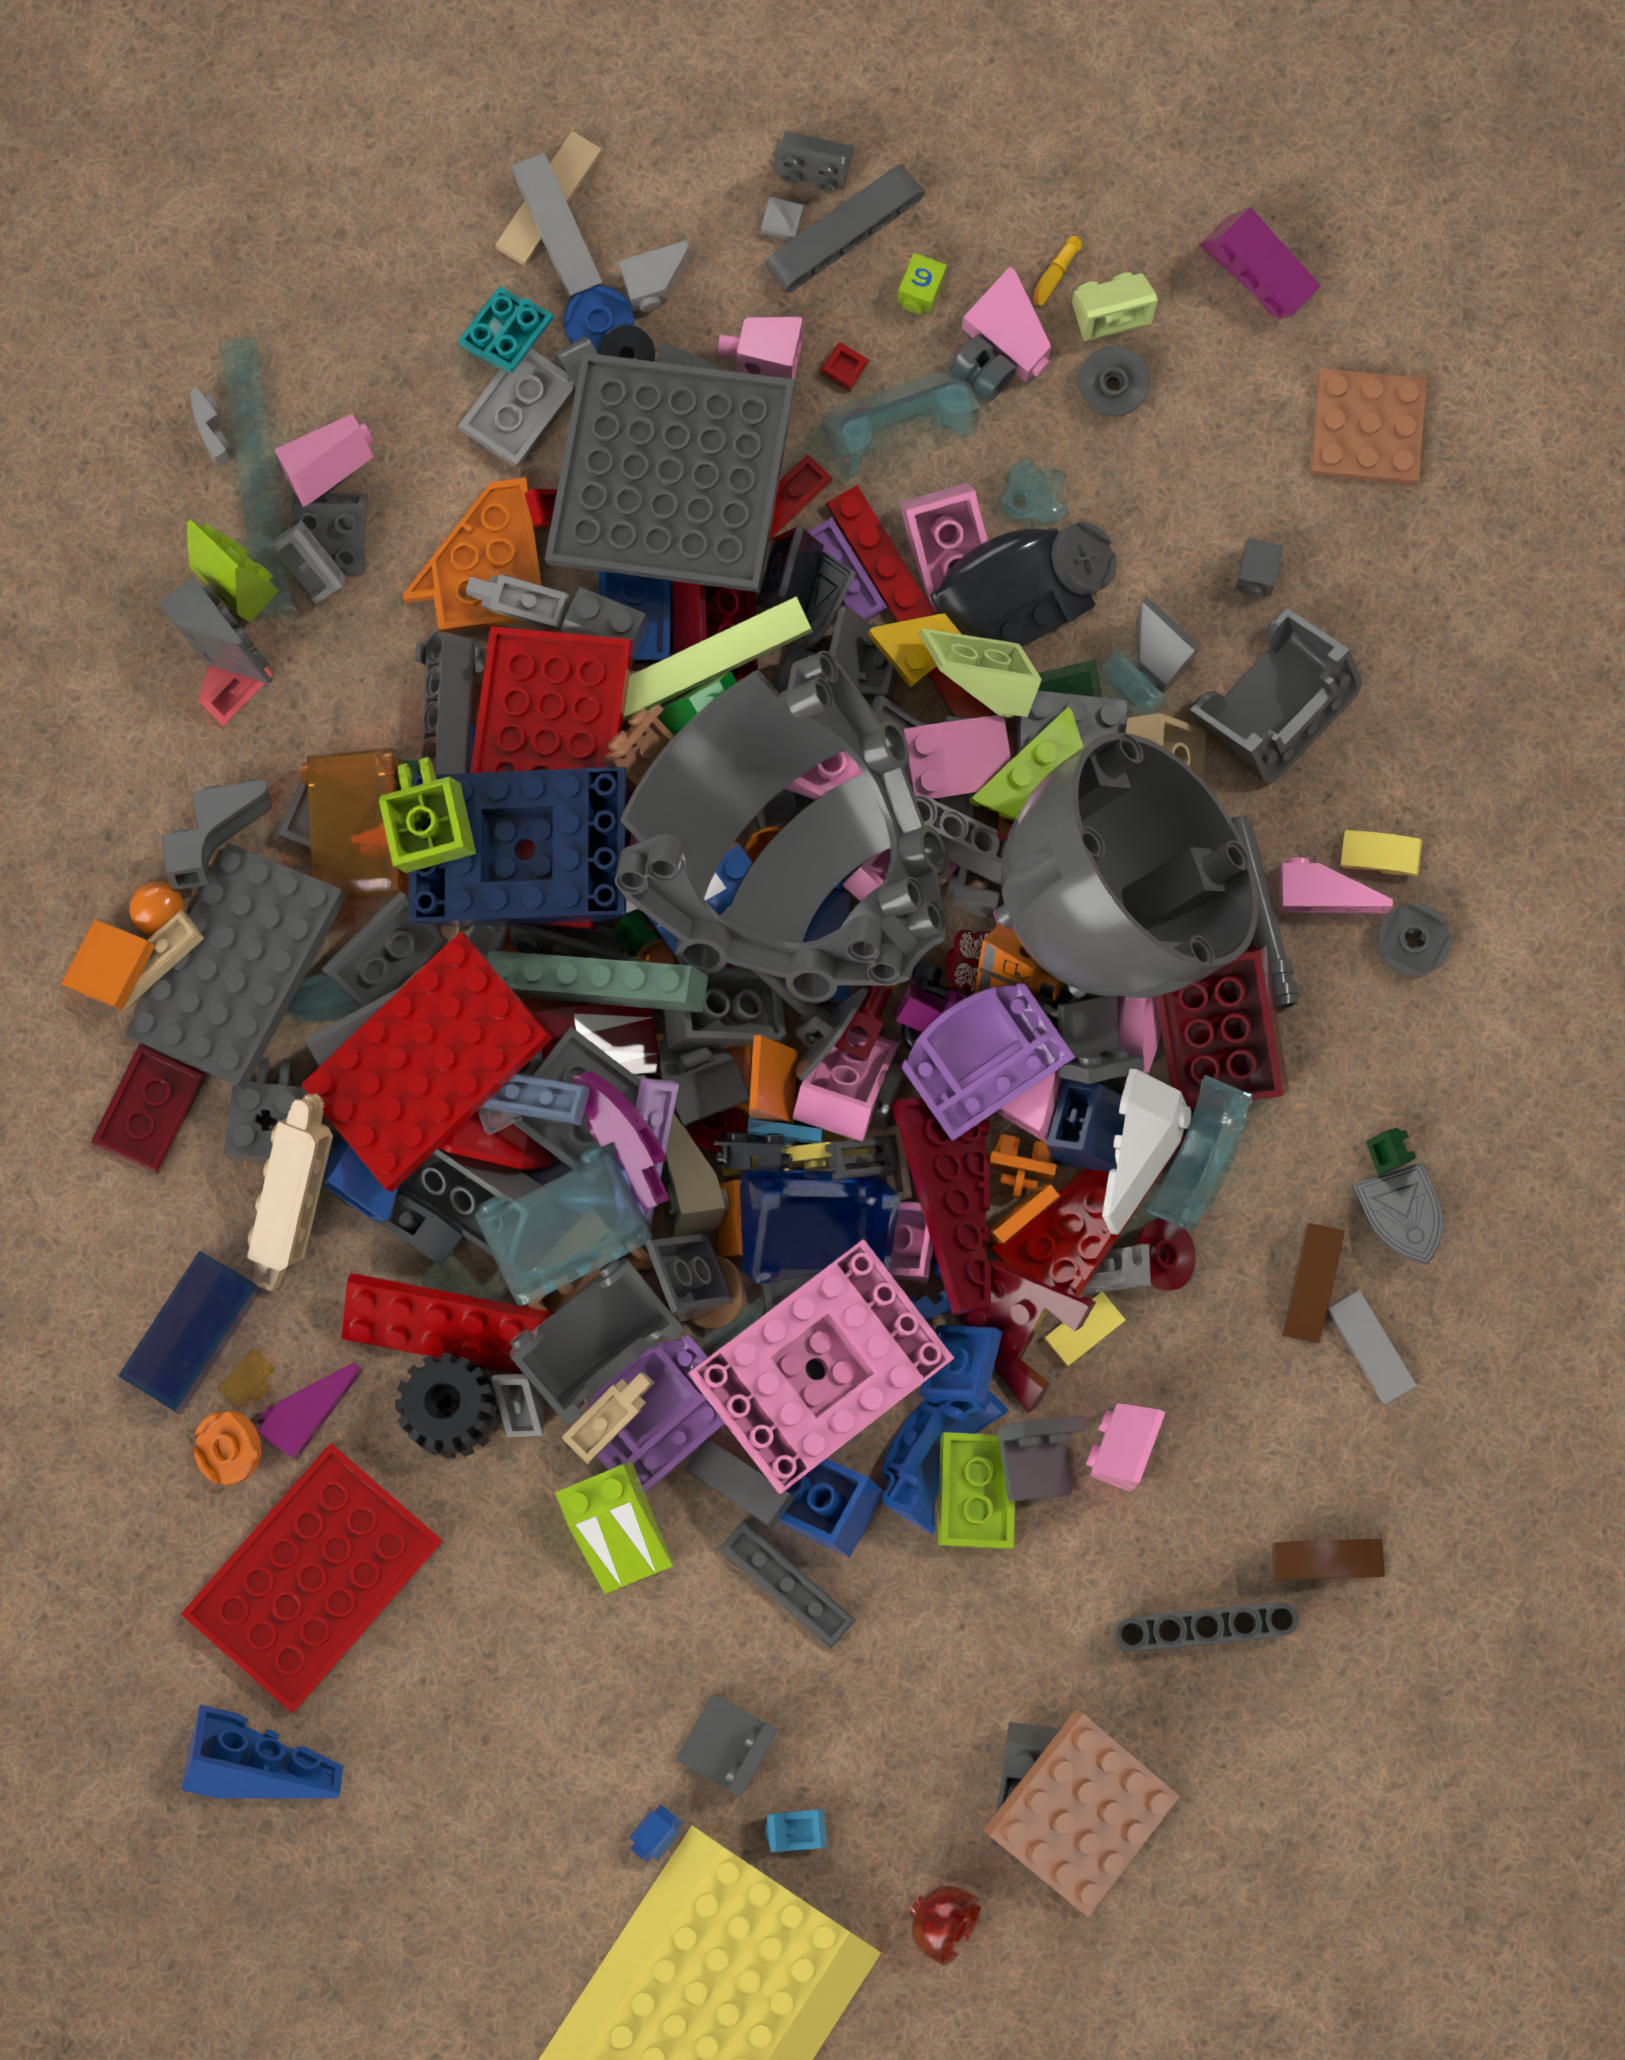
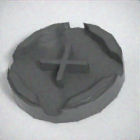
M1088 522L1071 524L1059 531L1052 545L1051 558L1053 568L1060 582L1070 591L1081 595L1093 594L1104 589L1110 584L1116 571L1117 560L1115 552L1112 553L1109 546L1111 541L1108 535L1098 526Z

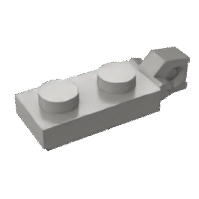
M501 574L498 577L490 575L489 582L470 577L466 588V595L481 600V607L489 610V612L556 631L560 630L569 600V594Z

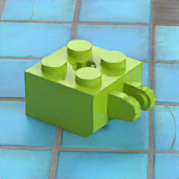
M429 757L419 761L423 784L415 786L413 773L407 763L398 765V775L402 790L382 795L379 798L393 866L405 873L476 854L461 783L450 776L437 780L432 761ZM430 818V826L426 830H423V827L428 825V819Z

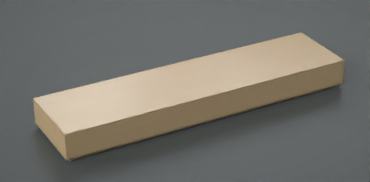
M573 131L550 163L567 204L602 154L600 147ZM525 201L496 242L495 247L526 267L543 240Z

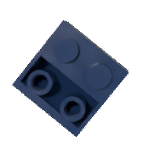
M1068 1079L1063 1080L1046 1144L1054 1164L1105 1172L1117 1169L1116 1148L1113 1146L1115 1135L1122 1136L1125 1115L1119 1113L1122 1095L1100 1084H1087Z

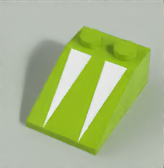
M632 1461L555 1492L567 1525L604 1594L674 1566Z

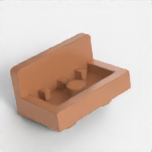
M659 704L648 711L644 707L638 710L628 721L631 728L626 733L624 731L619 732L608 743L607 747L610 751L601 760L607 767L627 768V788L631 792L635 791L652 763L674 738V735L657 718L663 711Z

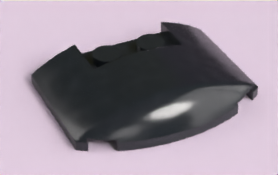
M1048 528V530L1020 529L999 535L978 545L948 569L947 575L943 579L938 591L934 588L930 595L939 614L945 613L962 635L1018 643L1021 646L1066 622H1070L1096 606L1091 594L1081 595L1070 591L1060 582L1055 573L1051 552L1053 541L1059 533L1057 528Z

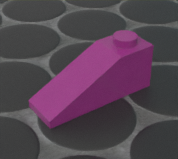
M352 1363L280 1400L275 1407L269 1405L257 1421L261 1425L257 1432L297 1461L363 1372V1369L356 1363Z

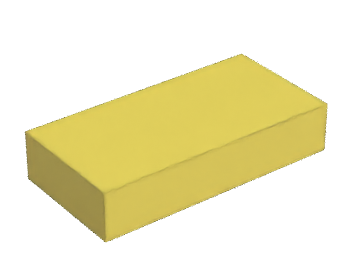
M1103 1291L1093 1298L1096 1303L1080 1329L1074 1332L1066 1324L1062 1323L1044 1338L1067 1367L1125 1322V1318Z

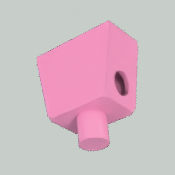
M748 317L744 320L740 337L720 335L718 356L737 358V372L795 379L803 343V318Z

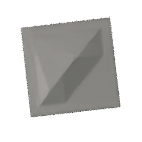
M769 197L761 225V234L789 241L797 236L804 205Z

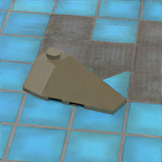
M673 1113L665 1153L667 1160L663 1163L660 1178L662 1182L667 1183L665 1190L670 1199L666 1201L667 1203L663 1204L670 1238L705 1234L721 1225L724 1211L729 1209L728 1194L725 1188H720L716 1173L675 1113Z

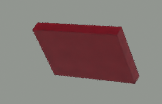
M139 1043L91 1143L159 1174L207 1075Z

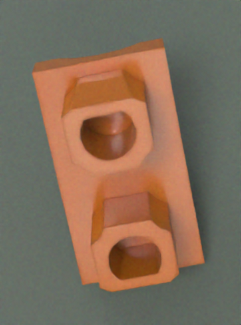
M1001 1134L995 1152H991L990 1167L1017 1173L1016 1176L1002 1173L1000 1184L1014 1186L1012 1197L1020 1198L1022 1188L1036 1191L1038 1180L1025 1178V1174L1053 1180L1057 1164H1053L1054 1160H1052L1045 1142L1035 1141L1031 1159L1017 1156L1020 1138Z

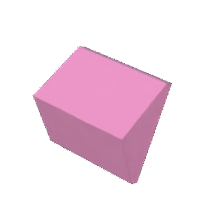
M881 1203L874 1248L875 1255L894 1279L927 1284L933 1246L920 1203Z

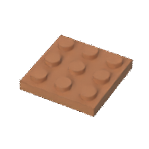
M1320 368L1311 474L1417 485L1420 476L1427 379Z

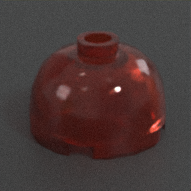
M940 1886L930 1891L925 1897L919 1896L912 1905L910 1916L913 1917L911 1924L912 1938L920 1951L940 1965H948L959 1955V1953L953 1951L955 1946L963 1936L967 1942L977 1925L981 1906L976 1904V1902L980 1901V1898L956 1886Z

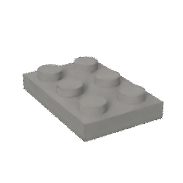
M531 348L513 373L502 369L499 370L458 425L459 430L518 469L574 394L572 388L574 382L570 381L568 383L567 379L569 376L566 371Z

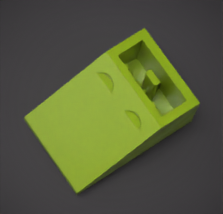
M189 519L186 523L189 568L206 585L209 584L217 596L237 615L252 622L279 592V589L270 582L274 576L259 562L255 563L249 558V551L235 539L231 540L222 531L218 532L207 522L201 526Z

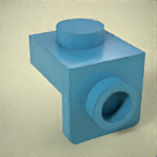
M824 1809L768 1814L765 1837L770 1846V1852L826 1848L827 1835Z

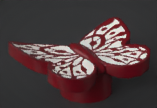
M962 929L955 935L953 947L947 953L946 968L950 985L955 989L964 988V991L969 996L973 995L975 990L982 941L991 931L973 933L971 930Z

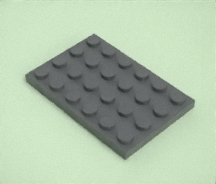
M227 843L208 879L209 885L204 886L189 914V918L204 939L150 987L125 1035L140 1044L245 1090L348 894L333 885Z

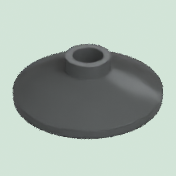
M1105 347L1095 351L1084 361L1079 372L1078 386L1082 398L1093 410L1107 416H1122L1136 410L1143 403L1149 391L1150 376L1145 363L1134 352L1122 347ZM1110 380H1115L1119 383L1120 387L1113 391L1106 384Z

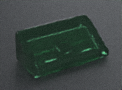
M1095 660L1038 673L1042 679L1038 691L1103 698Z

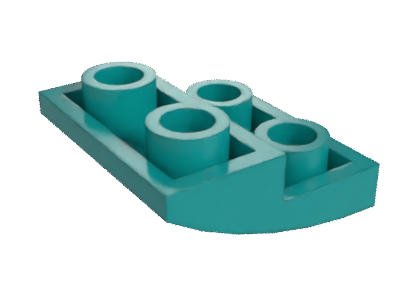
M499 286L459 338L458 343L466 351L485 362L513 373L552 322L554 315L526 297L522 300Z

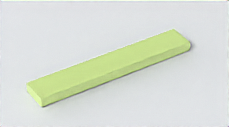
M794 597L630 675L623 722L630 719L642 707L649 710L657 704L660 705L729 670L736 669L813 632L798 598Z

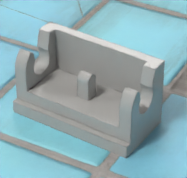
M302 520L270 542L271 550L278 554L310 594L315 604L343 586L346 578L345 574Z
M1139 1244L1109 1250L1082 1292L1101 1293L1102 1291L1108 1292L1151 1286L1149 1245Z

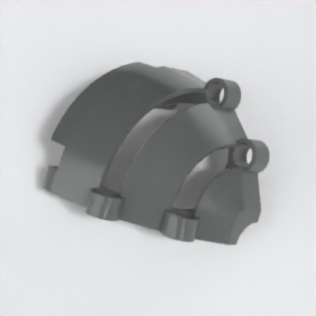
M821 651L793 663L788 689L781 693L757 670L710 702L674 736L658 755L633 792L620 821L640 842L623 849L620 853L615 877L616 886L629 902L678 938L676 957L681 965L693 966L705 974L717 972L726 963L786 978V987L795 998L805 1002H824L835 995L837 985H897L910 980L913 968L920 958L932 947L945 941L946 920L938 876L947 870L948 855L938 832L930 825L924 824L904 767L909 761V748L905 735L895 721L889 718L879 721L844 668L827 651ZM846 750L858 764L863 774L833 788L796 815L771 840L749 869L734 897L727 920L719 916L704 898L719 864L739 834L757 813L785 787L816 765ZM890 848L891 859L883 884L855 907L840 929L818 940L803 942L814 914L833 888L860 864Z

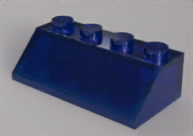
M199 1251L118 1377L181 1416L261 1293V1288L223 1263Z

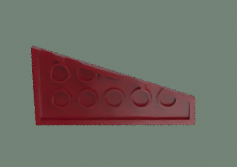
M922 1097L899 1099L891 1106L952 1314L983 1311L991 1306V1264L987 1261L986 1245L990 1241V1227H986V1211L990 1209V1156L986 1153L985 1136L989 1134V1120H982L952 1141Z

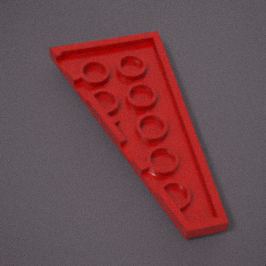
M1184 1133L1182 1134V1138H1181V1141H1180L1179 1145L1181 1144V1142H1182L1183 1139L1185 1138ZM1085 1169L1057 1192L1060 1196L1007 1241L1002 1244H994L991 1249L1001 1262L1037 1276L1038 1281L1052 1287L1056 1284L1068 1289L1069 1294L1079 1297L1145 1196L1118 1235L1111 1234L1102 1217L1109 1172ZM1053 1315L1060 1323L1062 1322L1055 1315Z

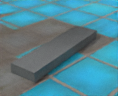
M744 1520L719 1548L721 1552L828 1647L832 1648L856 1621Z

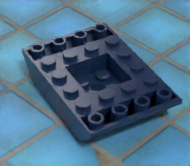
M626 767L436 775L437 780L450 776L461 783L476 854L409 872V922L467 927L601 922L626 915V897L615 884L620 853L626 848V826L620 821L627 806ZM422 775L413 776L415 786L423 784ZM430 818L428 819V825L423 827V830H426L430 826ZM525 841H532L535 845L534 855L528 860H521L518 855L519 846Z

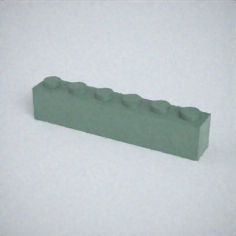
M490 950L488 954V962L519 998L703 1012L708 976L693 966Z

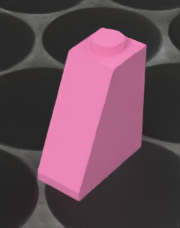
M1009 267L963 317L962 329L972 338L977 335L982 336L994 347V354L996 356L1003 354L1017 366L1015 374L1024 382H1027L1033 375L1037 378L1040 377L1050 365L1051 361L1048 358L1050 356L1051 344L1016 271Z
M350 414L274 449L292 489L302 507H304L372 459L373 455L368 445L374 443V440L366 423L359 425L354 415Z
M1058 1069L997 1110L996 1113L1047 1144L1062 1083L1066 1078L1059 1077Z

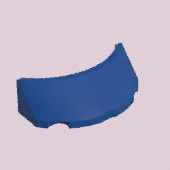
M989 1390L987 1391L985 1403L925 1399L904 1421L888 1449L882 1470V1475L887 1478L886 1491L882 1493L884 1504L895 1513L930 1535H933L936 1530L934 1517L939 1492L941 1433L977 1434L993 1421L1005 1416L1009 1409Z

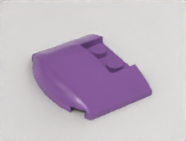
M1025 983L1016 984L1017 986L989 988L954 1004L940 1014L920 1034L915 1041L908 1061L905 1059L902 1065L903 1071L952 1141L1075 1058Z
M690 1335L681 1336L682 1339L671 1342H659V1346L655 1350L649 1348L599 1389L594 1395L595 1399L588 1405V1407H591L613 1384H617L621 1379L630 1384L640 1372H645L655 1382L641 1396L646 1402L641 1408L642 1411L597 1456L608 1470L632 1461L645 1494L661 1482L720 1428L726 1425L688 1375L691 1370L708 1358V1355Z

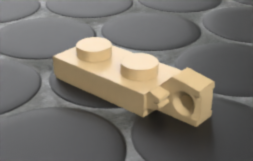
M640 1372L630 1384L621 1379L617 1384H613L561 1438L586 1464H590L642 1411L641 1408L646 1402L641 1396L655 1382L645 1372Z

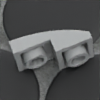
M195 387L191 390V404L196 425L211 458L217 467L220 468L230 461L226 450L230 447V444L219 429L215 430L221 425L217 415L221 409L209 393L203 396L199 389Z

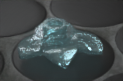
M1029 458L1019 461L1012 467L1009 473V488L1004 492L1001 501L1003 511L1012 519L1024 520L1030 517L1041 524H1049L1062 519L1068 513V509L1056 498L1059 496L1064 484V473L1052 470L1036 472ZM1015 498H1022L1025 500L1026 505L1023 508H1017L1013 505L1012 501Z

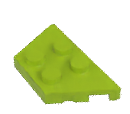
M1067 707L968 801L974 806H984L999 812V816L1012 821L1015 820L1023 803L1039 782L1060 763L1084 747L1072 710Z

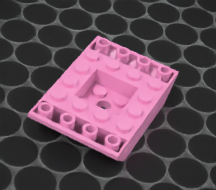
M863 1239L691 1370L688 1375L778 1494H781L947 1365L954 1357ZM817 1360L823 1365L824 1376L821 1380H813L808 1377L805 1370L808 1361Z

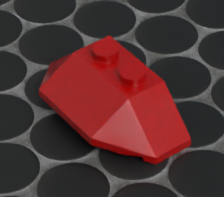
M485 1108L477 1110L439 1147L449 1153L519 1169L551 1168L553 1163L552 1154L502 1116L504 1112Z

